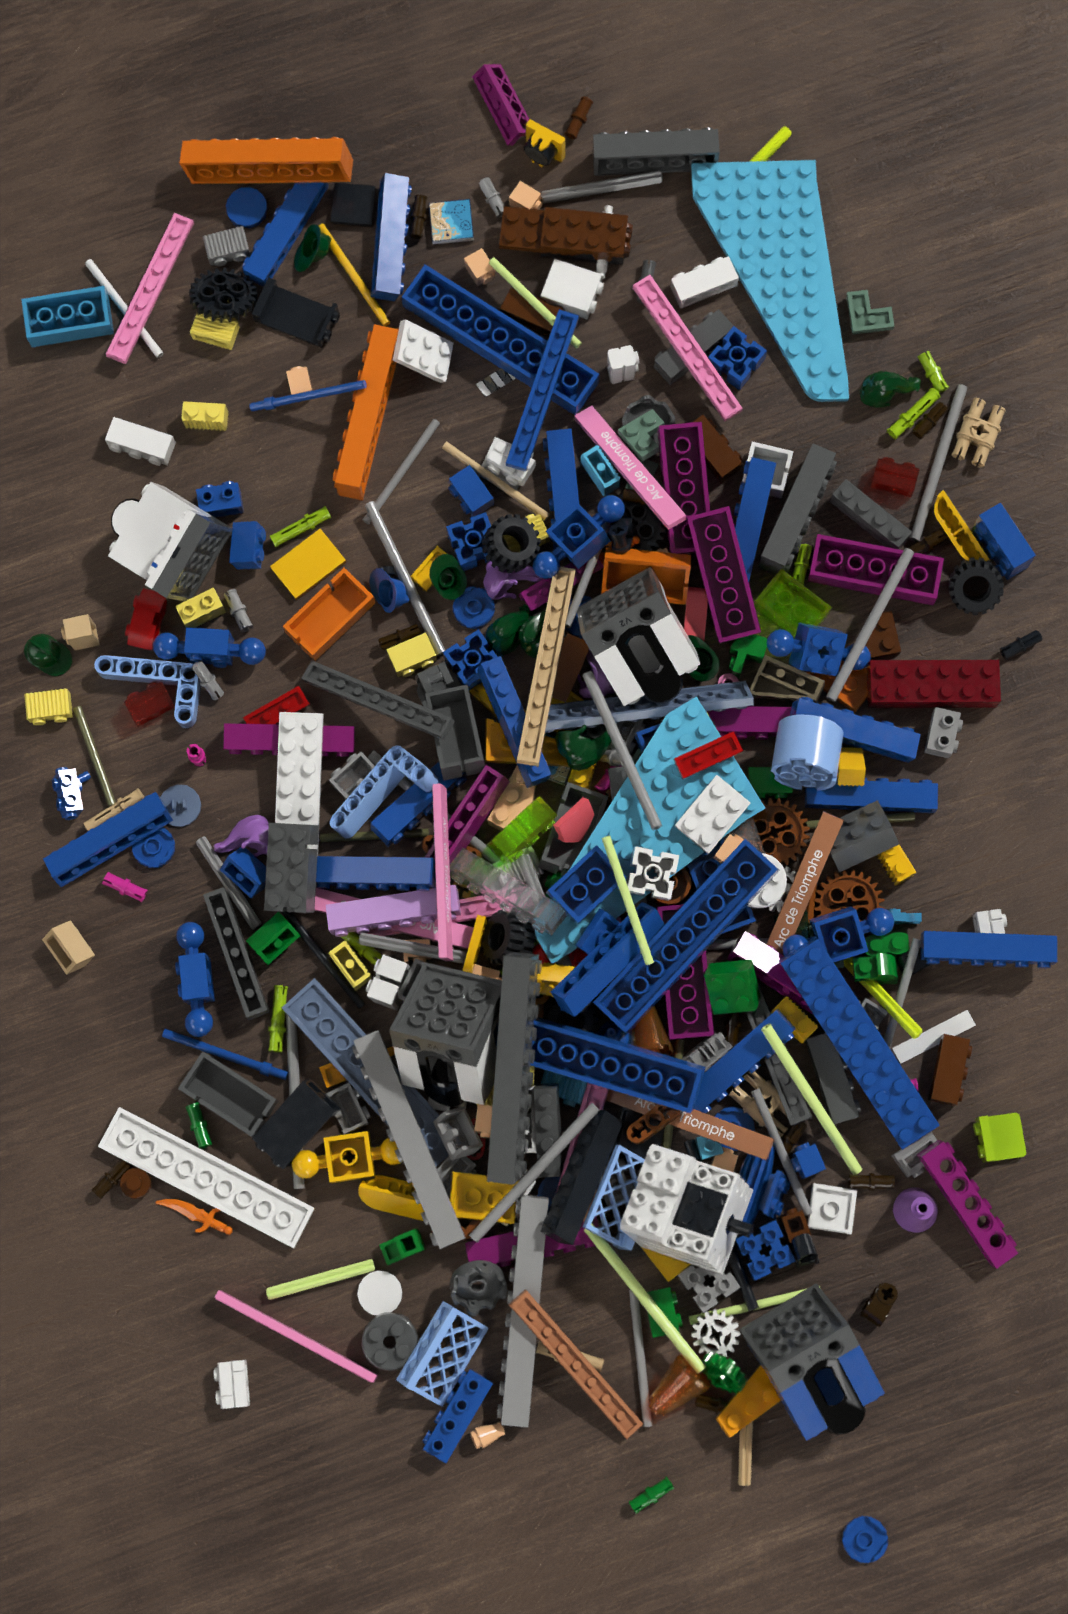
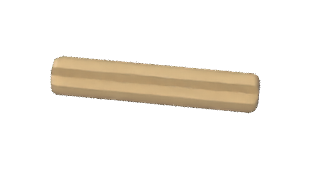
M753 1421L740 1430L738 1484L741 1486H750Z

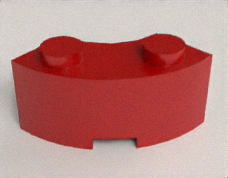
M143 588L140 595H136L134 598V612L131 624L128 623L126 626L125 636H128L127 645L152 651L153 642L159 635L162 620L166 613L167 598L154 590Z

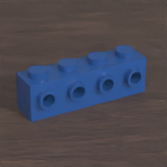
M469 1369L468 1373L463 1371L457 1381L460 1387L457 1392L452 1390L446 1400V1403L449 1404L445 1412L440 1410L434 1420V1423L437 1424L433 1432L428 1431L422 1443L426 1444L423 1450L444 1463L448 1462L493 1384L492 1381L472 1369Z

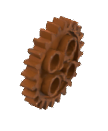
M769 798L767 805L761 800L765 809L744 822L746 827H740V830L745 832V834L740 837L748 840L759 852L771 855L781 864L785 862L787 866H790L789 859L797 862L795 855H804L800 850L801 847L808 848V845L804 843V840L810 839V836L805 834V832L810 830V827L804 826L808 819H800L804 814L803 811L796 813L797 805L795 804L790 808L789 800L784 805H782L780 798H778L776 804ZM785 814L787 817L786 822L781 825L775 822L777 815ZM759 822L766 823L767 827L763 833L755 831V826ZM789 825H793V828L779 832L778 838L769 836L757 842L758 838L772 834L773 828L780 831ZM785 835H795V841L789 845L785 844L783 841ZM767 842H773L775 845L771 853H766L763 850Z
M843 870L842 876L834 872V880L827 876L826 881L828 884L820 883L823 891L816 890V894L820 898L814 899L815 903L819 904L818 907L814 908V911L820 912V915L817 916L819 917L848 908L830 909V905H842L848 899L850 903L868 901L867 905L853 906L856 911L857 909H863L868 915L873 909L883 908L879 906V903L885 900L878 898L882 890L875 891L874 888L878 883L870 884L871 876L863 879V872L858 876H855V870H852L850 875H847L846 870ZM855 887L863 890L862 898H856L853 895ZM833 890L841 892V901H834L831 898ZM838 931L835 935V938H837L840 934L843 933Z

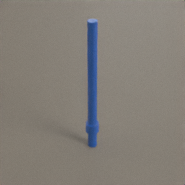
M365 380L278 398L268 397L264 398V401L250 403V410H273L277 406L365 389L367 384Z
M168 1029L163 1031L162 1037L255 1069L260 1071L262 1075H272L286 1080L288 1076L287 1071L273 1067L271 1063L265 1061L261 1063Z

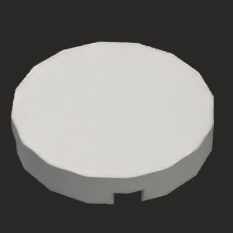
M379 1270L371 1272L359 1284L357 1294L359 1303L365 1311L372 1315H380L386 1312L391 1313L397 1309L402 1300L401 1283L396 1276L389 1272Z

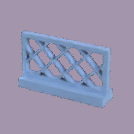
M615 1145L582 1227L612 1243L618 1249L632 1250L635 1241L620 1229L623 1217L620 1218L617 1206L625 1203L627 1208L630 1197H628L625 1186L633 1183L636 1189L638 1176H636L634 1165L638 1163L643 1165L645 1159L621 1145ZM620 1152L625 1155L627 1164L621 1167L618 1163ZM629 1168L632 1179L624 1182L621 1171ZM616 1173L619 1185L611 1188L609 1179L612 1174ZM620 1188L623 1200L615 1202L613 1191ZM608 1194L611 1205L603 1208L601 1203L602 1196ZM612 1209L615 1220L607 1223L604 1212ZM596 1215L600 1216L602 1226L598 1228L591 1225ZM617 1224L618 1234L616 1238H613L609 1227Z
M442 1301L396 1380L406 1388L443 1407L489 1328ZM458 1315L461 1317L462 1326L453 1329L452 1323ZM475 1326L479 1327L480 1329L476 1336L469 1339L468 1329ZM463 1331L465 1340L455 1344L454 1334ZM449 1336L451 1345L441 1349L440 1343L443 1338ZM466 1345L465 1355L458 1358L456 1349ZM452 1351L453 1360L444 1363L442 1354ZM438 1356L439 1365L429 1368V1362L432 1357ZM454 1365L455 1372L452 1376L446 1378L445 1368ZM440 1371L442 1380L432 1383L431 1373ZM426 1376L427 1385L420 1388L416 1387L419 1379ZM442 1385L443 1392L439 1399L434 1397L433 1388Z

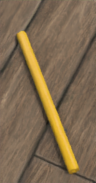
M324 224L319 225L321 232L331 237L329 247L381 324L385 327L390 324L389 319L375 298L371 297L370 291Z

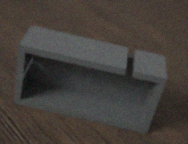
M463 685L425 693L429 709L451 717L455 721L445 740L434 736L443 781L463 777V772H466L467 776L481 773L485 763L468 686Z
M567 782L538 868L554 874L557 871H561L560 876H564L569 871L601 820L608 796ZM582 797L589 799L594 817L582 841L565 843L559 840L553 825Z
M269 823L264 910L314 913L318 849H306L307 844L318 845L319 825Z
M203 1051L178 1088L251 1137H254L266 1121L262 1120L263 1117L269 1118L279 1102Z

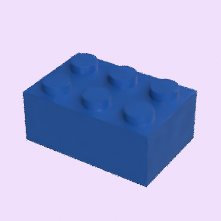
M1001 502L978 516L972 527L973 535L978 541L981 540L985 546L984 551L990 559L993 558L1001 576L1008 580L1027 569L1036 555Z
M596 845L546 893L577 925L616 889L618 884L609 858Z

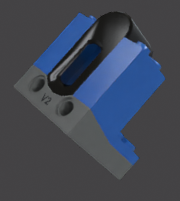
M817 1283L739 1329L750 1350L767 1373L790 1418L806 1441L816 1437L825 1429L835 1435H844L854 1431L865 1418V1405L885 1394L849 1324Z

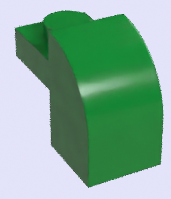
M753 634L737 638L733 642L729 654L737 656H732L729 669H732L733 675L739 679L745 659L762 663L767 648V638Z
M878 953L873 957L852 959L855 982L876 980L880 985L897 984L898 974L895 956Z
M419 1228L379 1244L387 1265L427 1250Z

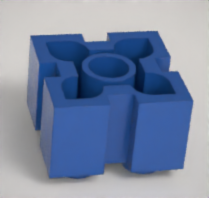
M733 326L723 338L722 347L718 345L709 355L708 359L719 375L725 373L727 375L726 381L740 391L750 379L751 370L755 372L764 362L767 350L755 341L751 344L746 342L747 335Z
M486 512L471 517V523L463 525V522L460 521L446 526L452 548L455 549L456 559L463 571L477 567V561L484 559L485 564L487 563L485 558L487 553H483L482 549L485 545H482V540L485 538L484 535L491 527ZM472 540H475V542H477V544L472 545V544H471V541H472Z
M479 629L464 638L465 644L460 647L456 643L443 652L445 661L453 672L458 669V680L462 686L467 685L469 691L481 683L477 672L480 664L497 658L493 650L489 653L487 652L489 650L488 642ZM469 659H477V663L470 664Z
M776 1220L759 1227L760 1234L753 1236L752 1233L749 1238L741 1236L735 1240L741 1256L747 1254L750 1260L745 1265L753 1281L770 1274L769 1267L773 1265L780 1269L795 1262L789 1246L785 1245L782 1247L779 1238L783 1237V1234ZM762 1244H765V1247L769 1246L770 1250L768 1251L769 1255L767 1257H765L764 1254L760 1255L759 1251L762 1249Z

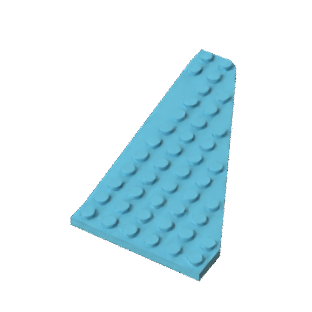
M816 160L692 163V198L726 257L729 256L742 285L805 394L817 402L848 401V376L817 185Z
M697 696L665 716L635 764L662 827L656 830L651 829L632 784L627 777L570 869L596 845L607 855L602 838L610 836L623 874L627 878L630 873L635 871V867L630 866L635 846L653 850L652 856L659 857L661 852L679 855L677 873L705 851L674 825L716 775L750 802V805L723 837L747 819L765 809V806L734 756L682 779L673 759L721 737ZM652 868L647 872L650 879L657 877V873H654L655 870ZM619 887L614 889L577 925L552 898L550 899L536 922L535 937L552 964L578 948L575 945L599 908L615 919L627 911ZM645 891V894L642 896L631 894L634 905L651 892Z

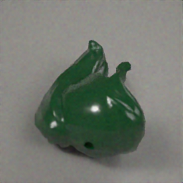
M879 371L868 375L863 380L860 388V400L869 407H889L890 403L886 402L891 400L895 393L918 392L921 380L917 377L906 379L897 373Z
M524 604L522 607H519V612L509 613L496 619L486 630L485 639L488 642V649L490 651L493 650L497 656H503L515 650L521 644V641H518L519 629L530 616L536 614V611L533 610L531 612L528 606Z
M546 610L530 616L519 632L522 649L527 655L537 659Z
M582 725L580 729L575 731H558L555 735L558 752L567 759L568 766L573 770L588 769L601 759L612 742L607 731L593 740L582 737L583 732L586 730V725Z

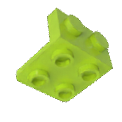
M1018 1113L975 1118L973 1128L975 1136H978L979 1140L977 1151L983 1163L1019 1158L1026 1155L1021 1119Z

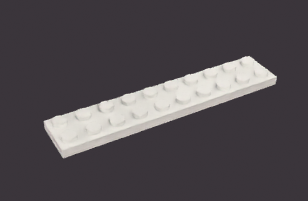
M120 1107L98 1145L101 1149L292 1248L296 1247L315 1210L314 1207Z

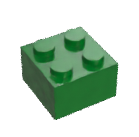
M752 959L709 963L704 977L713 1015L756 1011L761 996Z

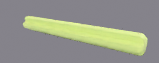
M369 1259L272 1286L266 1289L267 1297L272 1300L372 1272L375 1270L373 1260Z

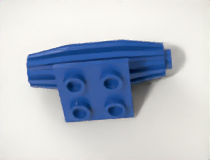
M773 1146L767 1161L747 1154L739 1172L740 1178L744 1179L745 1183L754 1190L743 1222L753 1224L760 1209L763 1211V1214L774 1220L782 1212L783 1203L781 1201L783 1195L788 1193L790 1181H788L787 1175L779 1170L772 1174L775 1147Z

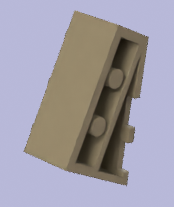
M765 655L750 687L753 698L794 702L801 697H808L817 703L824 689L825 681Z

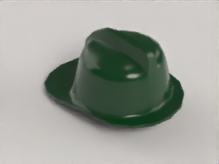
M316 224L308 227L295 254L294 268L298 272L305 271L312 262L324 259L328 253L331 237L322 233Z
M442 554L432 562L429 576L434 588L445 599L454 600L459 598L466 589L467 577L458 561L450 554Z
M37 634L31 637L24 647L26 659L50 676L65 674L71 667L72 655L70 650L49 635Z
M688 635L700 661L697 669L689 674L698 681H709L718 673L719 659L702 639L697 636Z

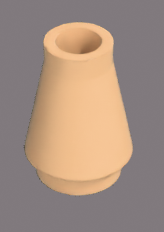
M501 1422L475 1427L474 1431L470 1432L476 1449H484L499 1437L505 1435Z

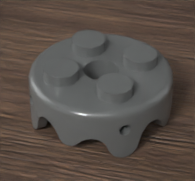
M645 395L628 405L622 418V427L652 409L665 422V425L675 424V415H673L666 402H660L653 399L650 395ZM655 433L650 437L659 446L658 433Z
M476 1260L465 1263L457 1268L450 1278V1293L456 1306L461 1304L471 1316H476L481 1309H494L499 1298L504 1300L507 1298L504 1273L500 1267L492 1262ZM477 1281L483 1282L481 1285L478 1286L473 1284Z
M382 1313L366 1325L361 1341L362 1350L367 1360L375 1367L387 1371L397 1370L404 1367L418 1343V1333L412 1322L405 1315ZM386 1336H393L396 1339V1345L393 1348L385 1347L383 1339Z

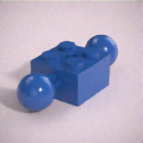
M614 495L603 497L599 501L597 513L593 517L577 503L546 530L549 538L557 548L552 552H541L534 558L533 570L535 574L543 579L552 578L559 572L560 561L565 557L577 569L583 566L610 542L609 537L601 526L605 522L613 523L622 518L625 511L623 501Z
M798 623L795 639L788 631L778 629L770 633L766 642L767 649L776 657H785L791 653L789 665L794 668L832 676L838 675L841 660H846L854 645L853 643L845 648L848 634L837 629ZM866 646L853 670H862L868 666L871 654Z
M186 627L185 641H179L172 633H161L153 642L154 653L163 660L173 659L178 653L186 655L190 663L194 664L195 662L203 661L204 664H214V667L226 668L227 665L233 666V656L240 657L246 664L256 665L264 659L266 654L265 645L261 640L251 637L243 640L241 644H234L235 640L230 630Z
M844 908L810 919L814 936L806 939L802 935H791L784 941L782 950L784 956L816 936L832 961L837 962L868 952L864 934L871 932L876 936L887 935L894 927V917L887 909L876 908L869 912L866 920L859 921L855 908ZM838 931L843 933L842 935H840L839 940L835 938V935Z
M186 922L178 928L176 933L177 942L185 949L186 954L178 956L179 962L175 964L176 973L181 978V984H178L179 997H182V1000L191 1005V1012L185 1018L186 1030L193 1036L202 1037L207 1035L213 1027L211 1014L204 1010V1003L215 1002L211 958L206 953L198 952V947L204 941L202 927L194 922Z

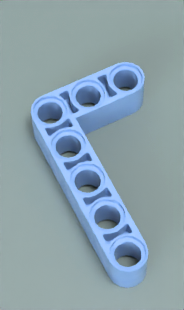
M107 655L96 659L94 663L95 669L104 679L178 686L174 717L183 728H190L196 723L201 687L200 680L196 674L192 679H186L185 677L189 671H193L192 666L194 664ZM103 664H111L109 670L101 671ZM124 666H132L130 672L122 673ZM147 667L153 668V672L150 675H143ZM168 669L174 670V674L171 677L164 676ZM186 692H193V696L189 700H184L183 695ZM183 713H190V718L188 720H180V717Z
M399 745L393 746L332 815L330 826L343 838H351L405 776L425 792L432 791L433 784H438V778Z

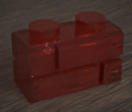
M889 457L878 458L870 487L912 497L920 469L915 468V465L912 463L904 462L899 464Z
M154 681L148 684L146 690L140 693L135 691L127 696V700L123 701L137 727L175 708V704L162 681L159 683Z

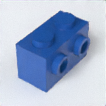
M470 465L449 478L450 486L448 489L454 498L458 496L461 500L460 506L466 514L470 513L474 517L494 505V498Z
M226 481L222 485H204L200 489H196L198 507L216 518L244 513L238 482Z
M257 521L233 522L229 563L237 570L261 569V563L264 560L263 541L266 540L265 529Z
M240 847L226 858L220 871L246 895L253 898L265 889L266 866L249 850Z
M809 1142L794 1148L795 1153L791 1155L792 1159L790 1161L795 1172L799 1173L801 1180L826 1169L816 1144L810 1146Z

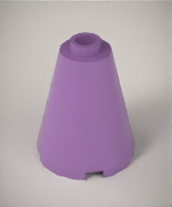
M908 1188L897 1196L893 1205V1214L896 1222L903 1229L918 1233L929 1229L934 1224L938 1215V1206L936 1200L928 1191L922 1188ZM919 1205L921 1206L922 1212H920L918 1209Z

